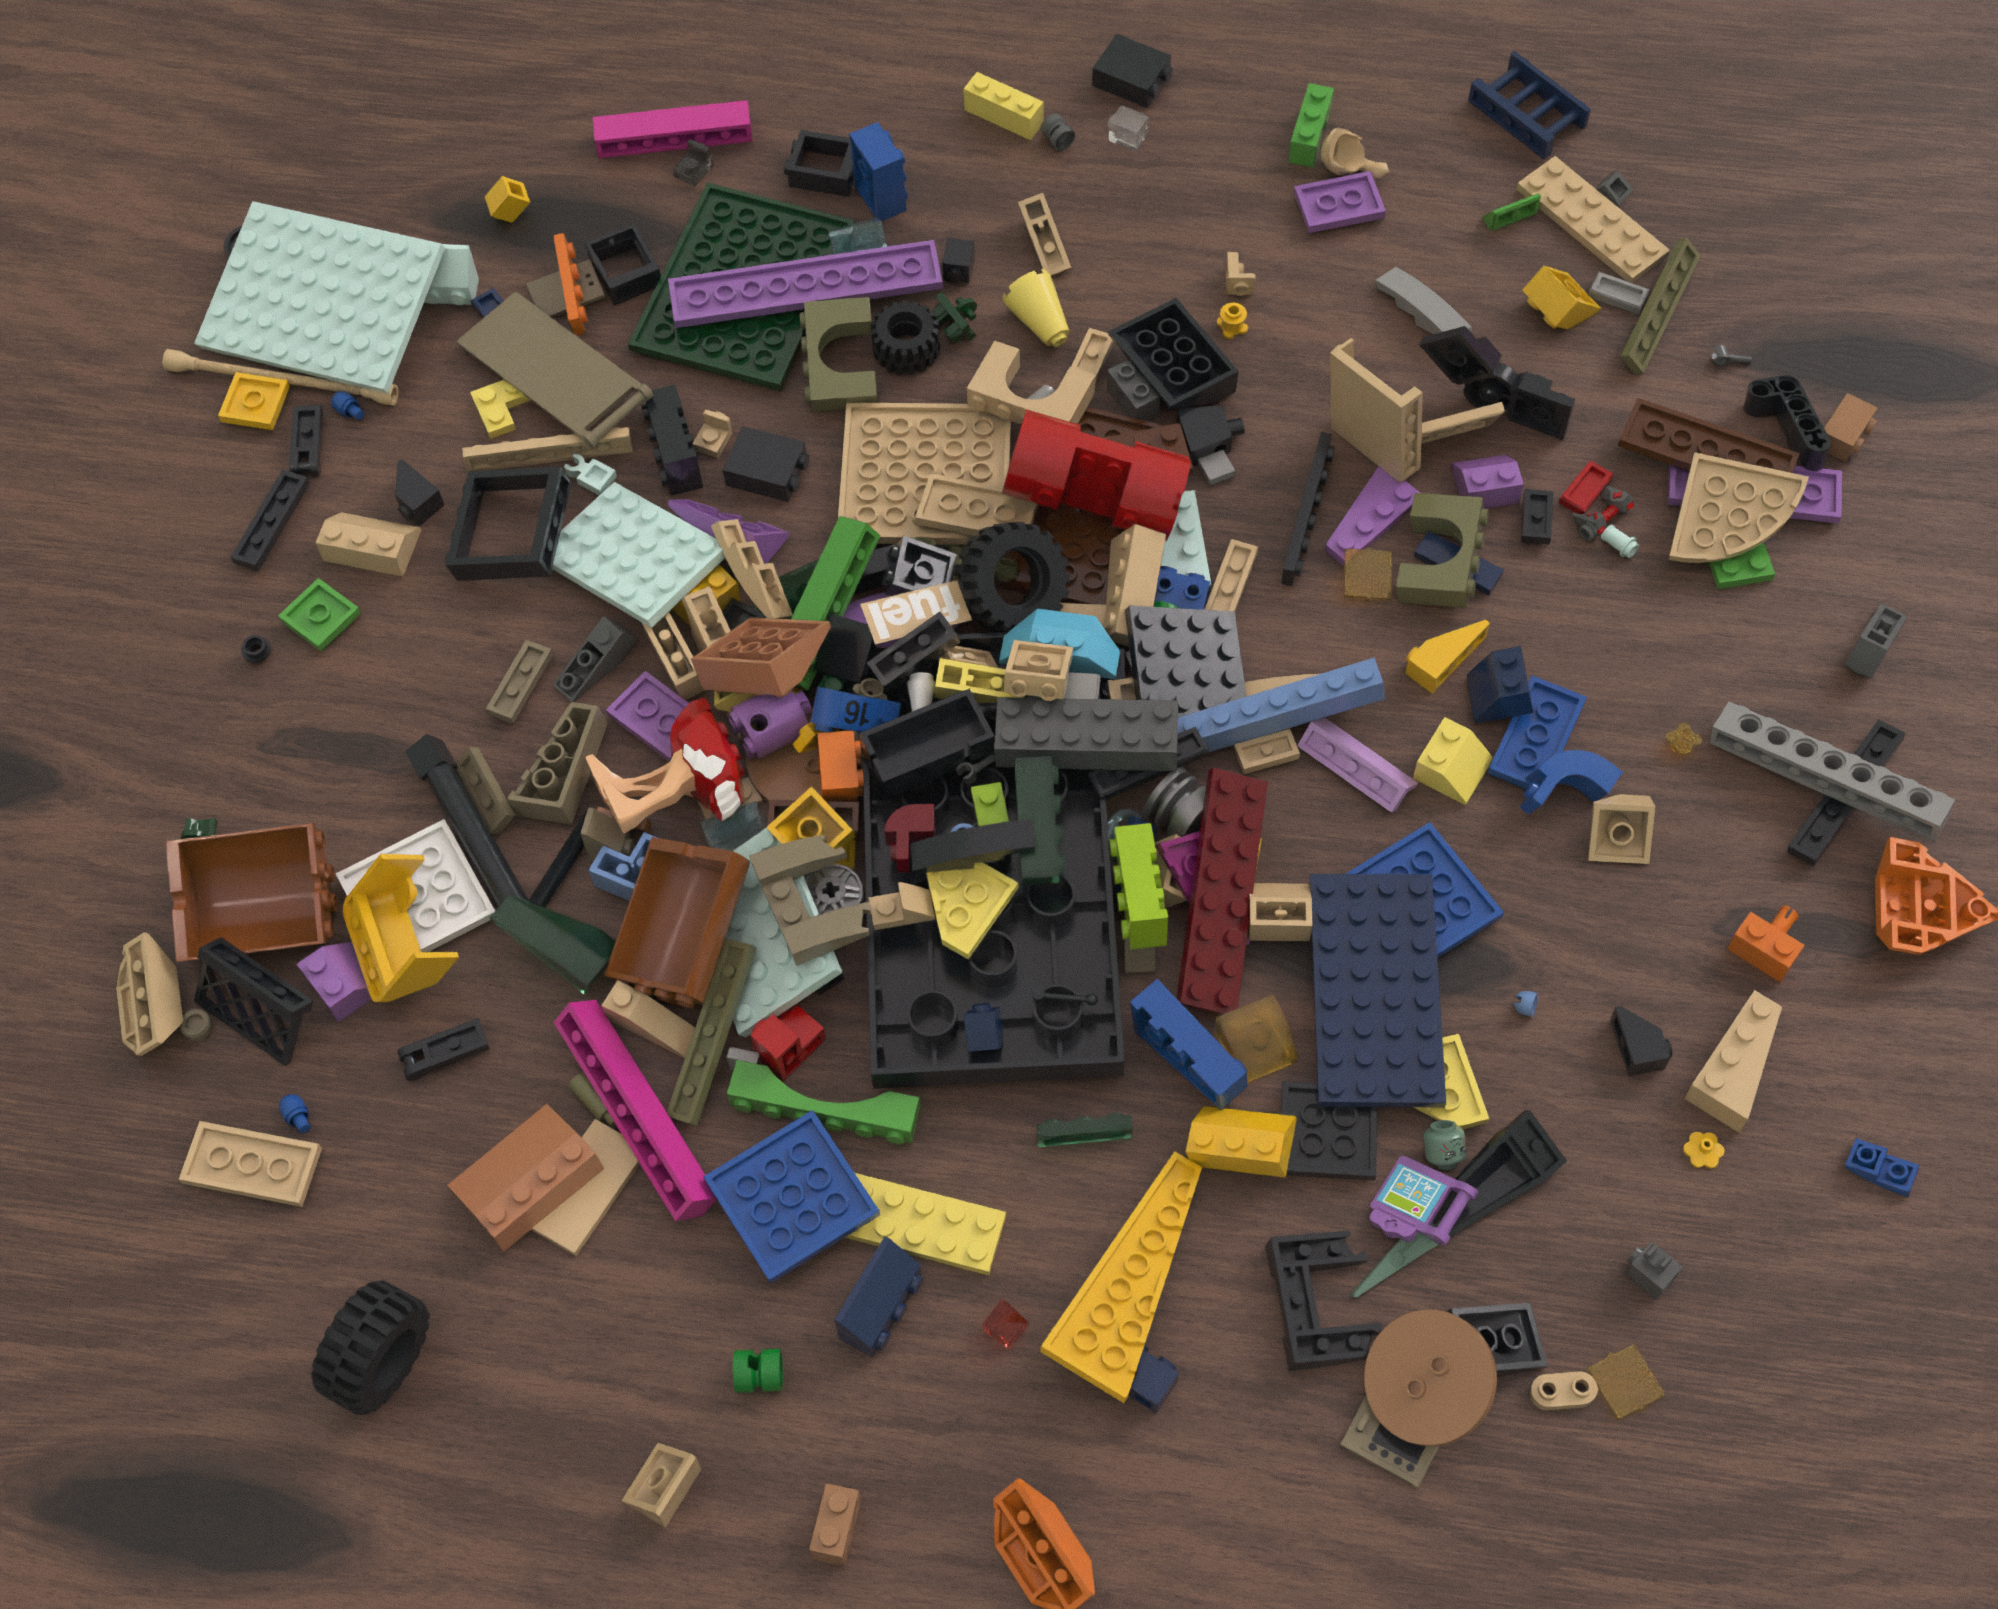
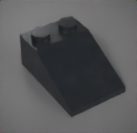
M1530 1303L1451 1308L1446 1311L1470 1323L1484 1337L1494 1357L1497 1377L1543 1369L1548 1366Z

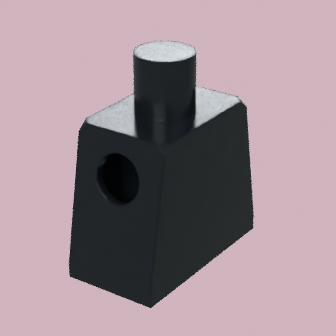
M1220 406L1177 409L1176 424L1180 423L1193 467L1198 465L1199 458L1224 450L1225 454L1230 453L1232 436L1245 433L1242 418L1226 420L1223 408Z

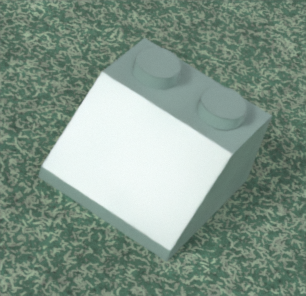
M442 244L445 250L424 303L472 305L471 300L476 298L479 278L469 245Z

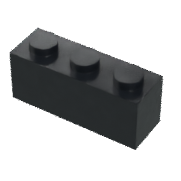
M939 611L871 659L867 664L889 694L909 680L911 674L920 672L961 642L956 632Z

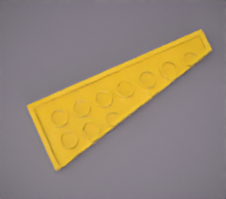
M1175 1151L1040 1349L1041 1353L1122 1403H1125L1128 1398L1202 1170L1201 1166Z

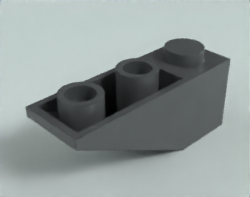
M603 616L559 675L553 686L571 702L577 701L623 661L639 638L620 622Z

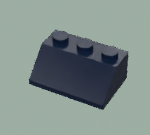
M884 1236L835 1318L839 1339L871 1357H874L878 1349L882 1351L891 1336V1333L888 1332L894 1321L900 1322L907 1309L905 1302L910 1294L915 1295L923 1282L920 1264L886 1236Z

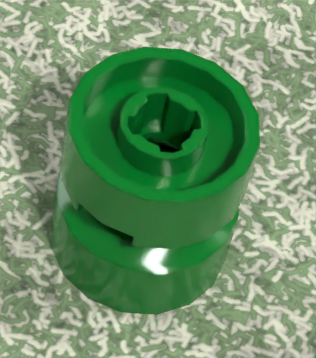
M781 1348L762 1349L760 1354H756L753 1349L734 1350L733 1383L735 1393H754L757 1387H760L763 1392L782 1391L783 1359Z

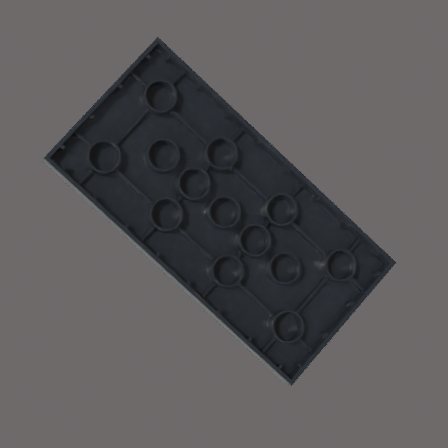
M1008 632L957 634L961 643L956 646L989 651L998 668L1006 669L1007 665L999 664L1003 638ZM876 647L873 658L887 648ZM939 658L936 660V664L932 669L929 667H925L923 670L920 671L932 674L934 676L933 681L935 682L938 673ZM870 669L867 678L878 680ZM907 681L889 694L884 688L883 693L887 695V700L901 703L899 717L912 712ZM933 695L932 703L942 700L939 698H934ZM978 704L995 736L997 705L983 707ZM863 755L866 902L869 901V897L898 893L899 882L929 889L926 873L913 874L911 845L910 873L897 872L896 861H891L890 857L891 845H886L884 833L886 822L892 813L906 805L934 804L935 836L950 833L953 827L962 823L977 827L978 823L971 787L1001 782L1009 821L1033 819L1036 852L1007 854L1005 855V860L983 862L1018 882L1019 888L969 959L942 945L936 915L935 920L874 930L872 915L867 914V928L869 929L867 941L870 1059L873 1089L1124 1076L1125 1061L1106 798L1099 799L1088 780V773L1096 769L996 767V761L976 773V780L972 784H966L963 781V778L969 775L970 771H966L958 776L956 770L885 799L875 779L874 772L871 771ZM978 760V761L973 762V763H970V764L974 765L975 763H978V762H980L981 760ZM1036 988H1041L1047 993L1081 996L1093 993L1097 996L1098 1001L1094 1006H1090L1086 1002L1044 999L1041 1002H1036L1032 997V992ZM990 1003L991 1008L1000 1007L1003 1045L999 1049L968 1052L963 1014L972 1009V1005Z

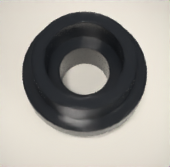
M252 635L244 640L241 652L246 661L259 663L268 658L271 653V646L264 637Z

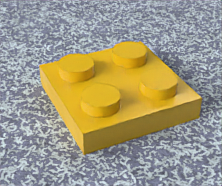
M235 372L218 415L220 421L273 430L290 388L288 380Z

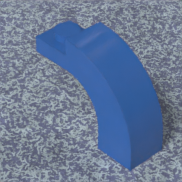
M1568 750L1557 753L1534 768L1526 776L1525 779L1531 784L1523 793L1526 798L1520 805V808L1529 815L1543 805L1549 794L1558 784L1573 786L1593 802L1598 801L1611 791L1623 772L1610 761L1595 753L1582 750Z

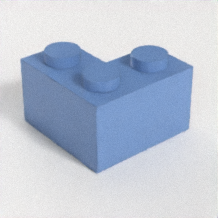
M644 832L630 857L602 846L588 870L594 887L630 901L651 837L655 836Z

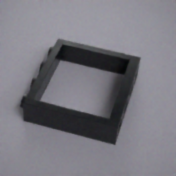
M562 467L468 472L466 483L463 485L461 504L457 509L455 528L451 533L449 553L445 557L446 567L457 581L551 576L572 483ZM546 488L530 555L468 557L485 491Z

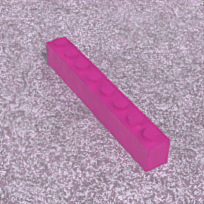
M597 1000L568 1003L553 1023L675 1221L703 1216L716 1201L715 1196L703 1178L705 1173Z

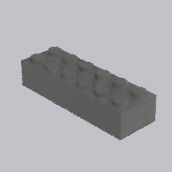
M998 697L994 745L996 767L1177 771L1178 701L1054 699L1053 701H1045L1042 698Z

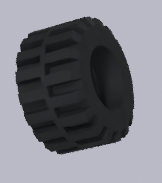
M903 300V303L900 304L896 301L891 303L890 307L884 306L881 308L882 313L877 312L874 316L875 321L871 323L873 353L875 359H878V364L881 367L886 366V370L891 373L894 370L897 371L899 375H903L904 372H909V375L915 374L914 371H924L926 365L930 367L934 363V359L938 358L940 350L939 323L934 312H930L929 307L926 305L921 307L919 302L914 301L912 304L908 300ZM903 335L915 336V338L910 340L896 339Z

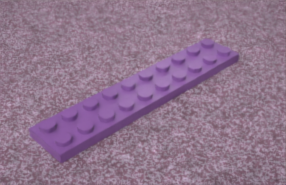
M934 240L668 279L675 328L804 309V302L861 297L876 299L943 289Z

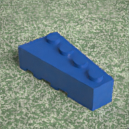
M1158 979L1130 1001L1134 1032L1219 1110H1222L1248 1087L1247 1069L1244 1064L1237 1058H1233Z

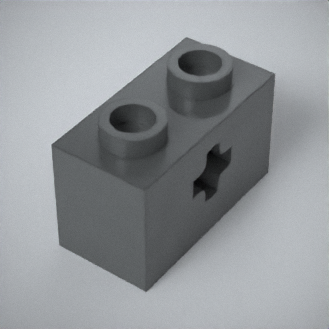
M1129 360L1107 370V390L1126 416L1145 421H1151L1159 417L1160 397Z

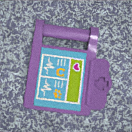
M1401 1156L1371 1202L1370 1207L1373 1211L1369 1219L1374 1227L1381 1229L1389 1238H1400L1403 1241L1411 1242L1419 1232L1437 1244L1446 1246L1450 1240L1449 1232L1468 1201L1475 1199L1478 1190L1465 1182L1453 1179L1406 1156ZM1451 1190L1458 1193L1438 1227L1430 1226Z

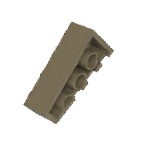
M576 702L569 704L551 731L552 737L537 752V760L530 770L526 769L520 778L521 784L507 798L517 816L572 825L591 772L585 757L591 754L596 757L608 725L599 706Z

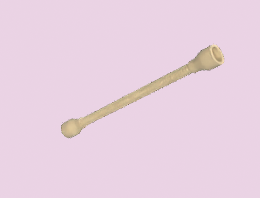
M167 349L163 355V368L167 371L203 370L227 375H235V372L284 379L288 380V383L292 385L336 392L345 391L349 394L362 395L379 404L394 406L398 399V386L396 384H392L389 393L386 394L328 379L200 360L179 350Z

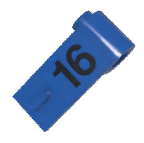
M817 687L810 722L816 724V730L833 732V727L864 732L898 718L901 703Z

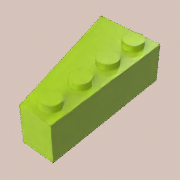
M1151 823L1114 827V839H1109L1111 857H1117L1118 864L1113 866L1115 884H1121L1122 893H1117L1118 910L1125 912L1126 919L1121 920L1122 938H1128L1130 950L1167 946L1168 914L1164 906L1165 897L1163 888H1161L1159 865H1155L1157 856Z

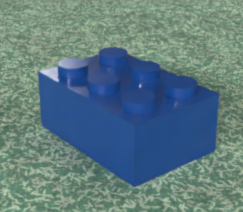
M878 122L850 133L854 186L878 223L905 212L906 199H908L904 182L907 181L903 170L905 157L901 149H896L893 145L890 133L887 130L884 131Z

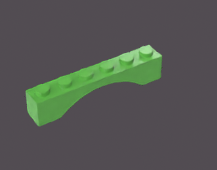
M736 1060L727 1091L730 1106H733L734 1109L740 1112L749 1113L751 1110L763 1112L765 1116L780 1119L783 1116L793 1118L795 1121L813 1110L822 1125L829 1130H851L865 1138H871L873 1135L880 1136L894 1144L913 1142L921 1110L919 1097L887 1091L874 1098L859 1102L832 1103L815 1100L787 1087L767 1066Z

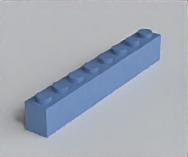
M1374 657L1178 717V734L1196 727L1209 752L1383 700L1385 699L1384 683Z

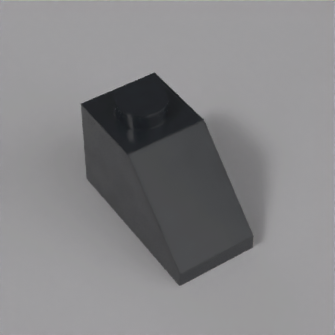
M403 459L397 462L395 496L399 504L397 509L406 520L412 519L420 526L444 506L440 491Z
M1622 1006L1616 1007L1610 1021L1628 1076L1664 1070L1672 1057V1047L1670 1041L1664 1039L1661 1028Z

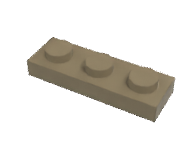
M525 640L486 707L488 715L514 724L553 656L551 648Z
M469 747L456 763L458 766L456 771L490 833L500 834L513 819L515 813L479 748Z

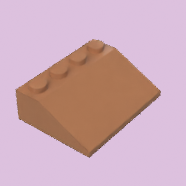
M749 618L691 658L703 690H713L717 693L726 691L735 692L736 694L753 693L757 696L766 694L783 697L790 694L792 688L803 680L831 625L829 621Z
M546 1104L447 1186L505 1252L542 1219L600 1173L604 1167L596 1153L577 1132Z

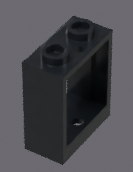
M800 130L797 140L794 139L792 142V156L790 160H786L784 174L788 175L789 187L850 197L854 185L850 138ZM805 151L844 157L840 172L836 173L800 166Z
M634 224L585 243L588 258L613 305L655 289L661 277L660 270ZM634 248L644 266L610 279L600 261Z

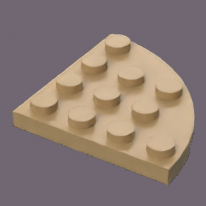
M1694 452L1668 560L1688 563L1715 562L1744 554L1770 539L1790 519L1803 496L1809 477Z

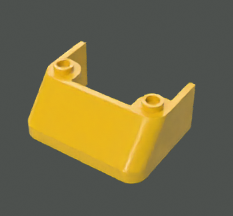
M380 854L344 901L343 916L369 995L374 1002H390L437 984L459 958L458 952H421L407 910L417 897V888L413 884L411 877L424 862V855Z

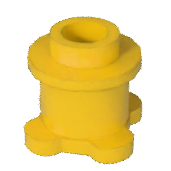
M1228 303L1221 308L1220 317L1217 319V326L1222 329L1224 338L1232 339L1235 335H1244L1248 332V325L1244 323L1247 311L1243 305Z

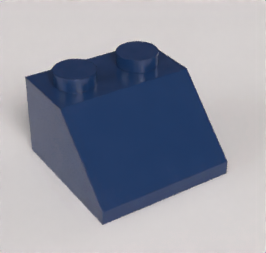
M1521 646L1491 651L1467 674L1475 724L1533 713Z

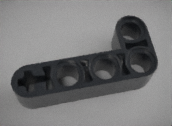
M1782 375L1752 381L1748 386L1744 411L1753 417L1776 415L1794 452L1800 453L1798 457L1800 464L1807 470H1821L1825 466L1831 441L1799 380L1790 375Z

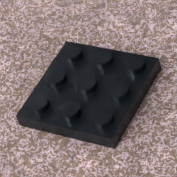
M1282 1081L1281 1115L1296 1116L1297 1118L1286 1175L1375 1181L1377 1165V1107H1318L1317 1083Z

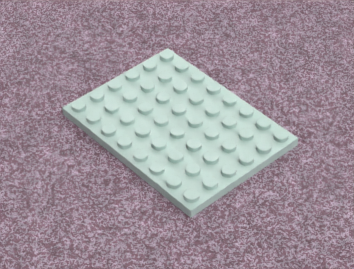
M252 201L194 344L200 349L388 394L445 248L441 243Z

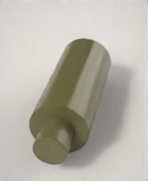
M585 1073L577 1074L570 1081L569 1088L598 1121L602 1123L607 1122L611 1127L616 1126Z

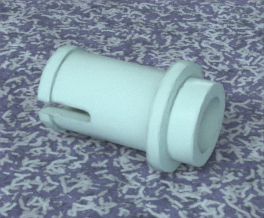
M1612 524L1602 533L1601 539L1617 549L1621 557L1626 556L1630 558L1639 548L1635 537H1628Z

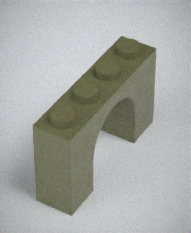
M869 297L804 302L805 312L800 313L801 329H806V337H801L802 353L808 354V361L803 362L804 378H809L810 385L804 386L806 403L811 402L812 412L846 410V403H878L875 370L848 373L837 372L828 368L820 358L825 346L836 338L871 334L872 320Z
M1414 494L1410 514L1412 531L1414 533H1428L1429 531L1433 534L1448 535L1456 539L1462 546L1455 557L1442 564L1401 563L1396 583L1399 603L1467 608L1469 597H1474L1476 583L1473 580V574L1478 573L1480 567V556H1477L1478 549H1483L1484 532H1481L1482 526H1487L1489 510L1484 509L1483 497Z

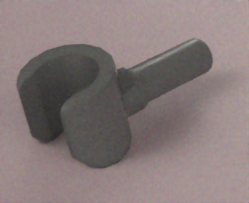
M1725 345L1716 346L1714 348L1716 353L1711 354L1715 365L1718 367H1723L1729 362L1749 364L1752 362V357L1729 354Z
M990 755L974 765L963 762L958 765L956 772L960 776L964 772L970 771V774L965 776L963 781L966 784H972L976 780V773L994 762L995 756Z

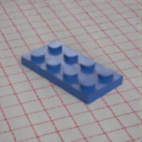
M1533 675L1528 682L1533 713L1512 717L1487 773L1524 789L1531 784L1525 778L1534 768L1551 756L1564 751L1587 699L1584 695Z

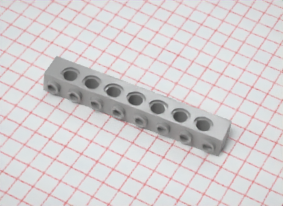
M1728 702L1712 728L1710 744L1934 843L1950 817L1955 799L1948 797L1943 792L1934 791L1920 785L1913 779L1904 778L1890 772L1885 767L1874 765L1855 754H1849L1833 747L1827 742L1814 739L1805 735L1800 730L1791 729L1772 718L1752 712L1745 706Z

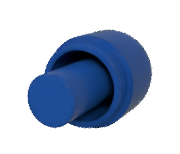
M339 391L332 396L331 405L342 416L347 418L354 417L357 420H361L364 417V411L359 408V402L349 393Z
M295 1094L284 1096L279 1102V1111L285 1122L292 1127L296 1126L301 1134L308 1132L311 1128L307 1121L309 1110L304 1101Z

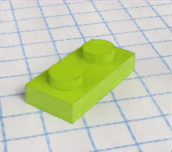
M1001 782L971 787L978 826L1009 822Z

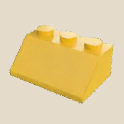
M1203 1106L1191 1123L1185 1152L1189 1160L1202 1168L1286 1178L1297 1118L1296 1116L1226 1108L1219 1110L1217 1107Z

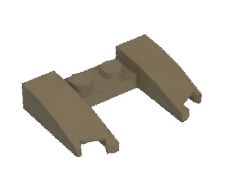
M824 835L794 840L749 856L796 966L869 936V929L862 927L863 914H871L872 911L869 901L810 918L793 881L794 879L847 857L843 848L839 847L835 850L825 843L827 838Z

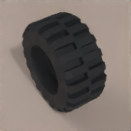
M1024 522L994 524L979 530V535L972 536L967 541L969 548L961 549L958 557L962 559L960 565L955 566L954 573L959 574L958 584L965 603L969 608L972 620H979L978 624L981 627L992 629L993 632H1009L1036 609L1061 611L1063 605L1060 604V601L1068 597L1069 590H1066L1065 586L1067 582H1070L1071 574H1066L1065 567L1069 566L1067 557H1062L1060 554L1063 551L1062 546L1059 542H1051L1053 535L1048 531H1040V526L1025 524ZM1010 550L1018 552L1026 560L1031 573L1028 593L1017 605L1005 603L998 595L994 585L996 564L1000 557Z
M384 1280L369 1282L366 1286L359 1288L354 1296H350L345 1302V1306L334 1316L335 1319L332 1324L327 1327L324 1333L325 1336L316 1350L317 1356L313 1359L312 1363L314 1370L311 1372V1379L315 1390L355 1415L370 1414L371 1411L378 1410L381 1404L386 1403L391 1398L393 1392L399 1389L404 1378L412 1370L413 1363L418 1359L421 1353L420 1349L427 1337L426 1331L429 1329L430 1322L428 1319L430 1315L425 1303Z

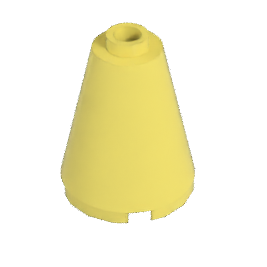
M1041 269L1043 273L1038 275L1035 271L1029 272L1009 286L1011 292L1008 296L1004 293L1002 301L1046 346L1059 347L1067 341L1069 328L1052 277L1046 269Z

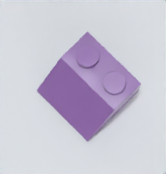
M1507 455L1451 463L1459 496L1483 497L1484 509L1519 504L1524 483L1517 461Z
M352 942L322 946L297 963L306 981L337 1022H340L371 1000Z

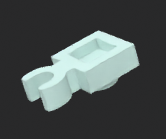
M579 454L573 455L574 463L578 464L577 466L564 465L568 476L577 477L579 485L597 495L602 494L617 477L616 470L595 459H592L587 464Z

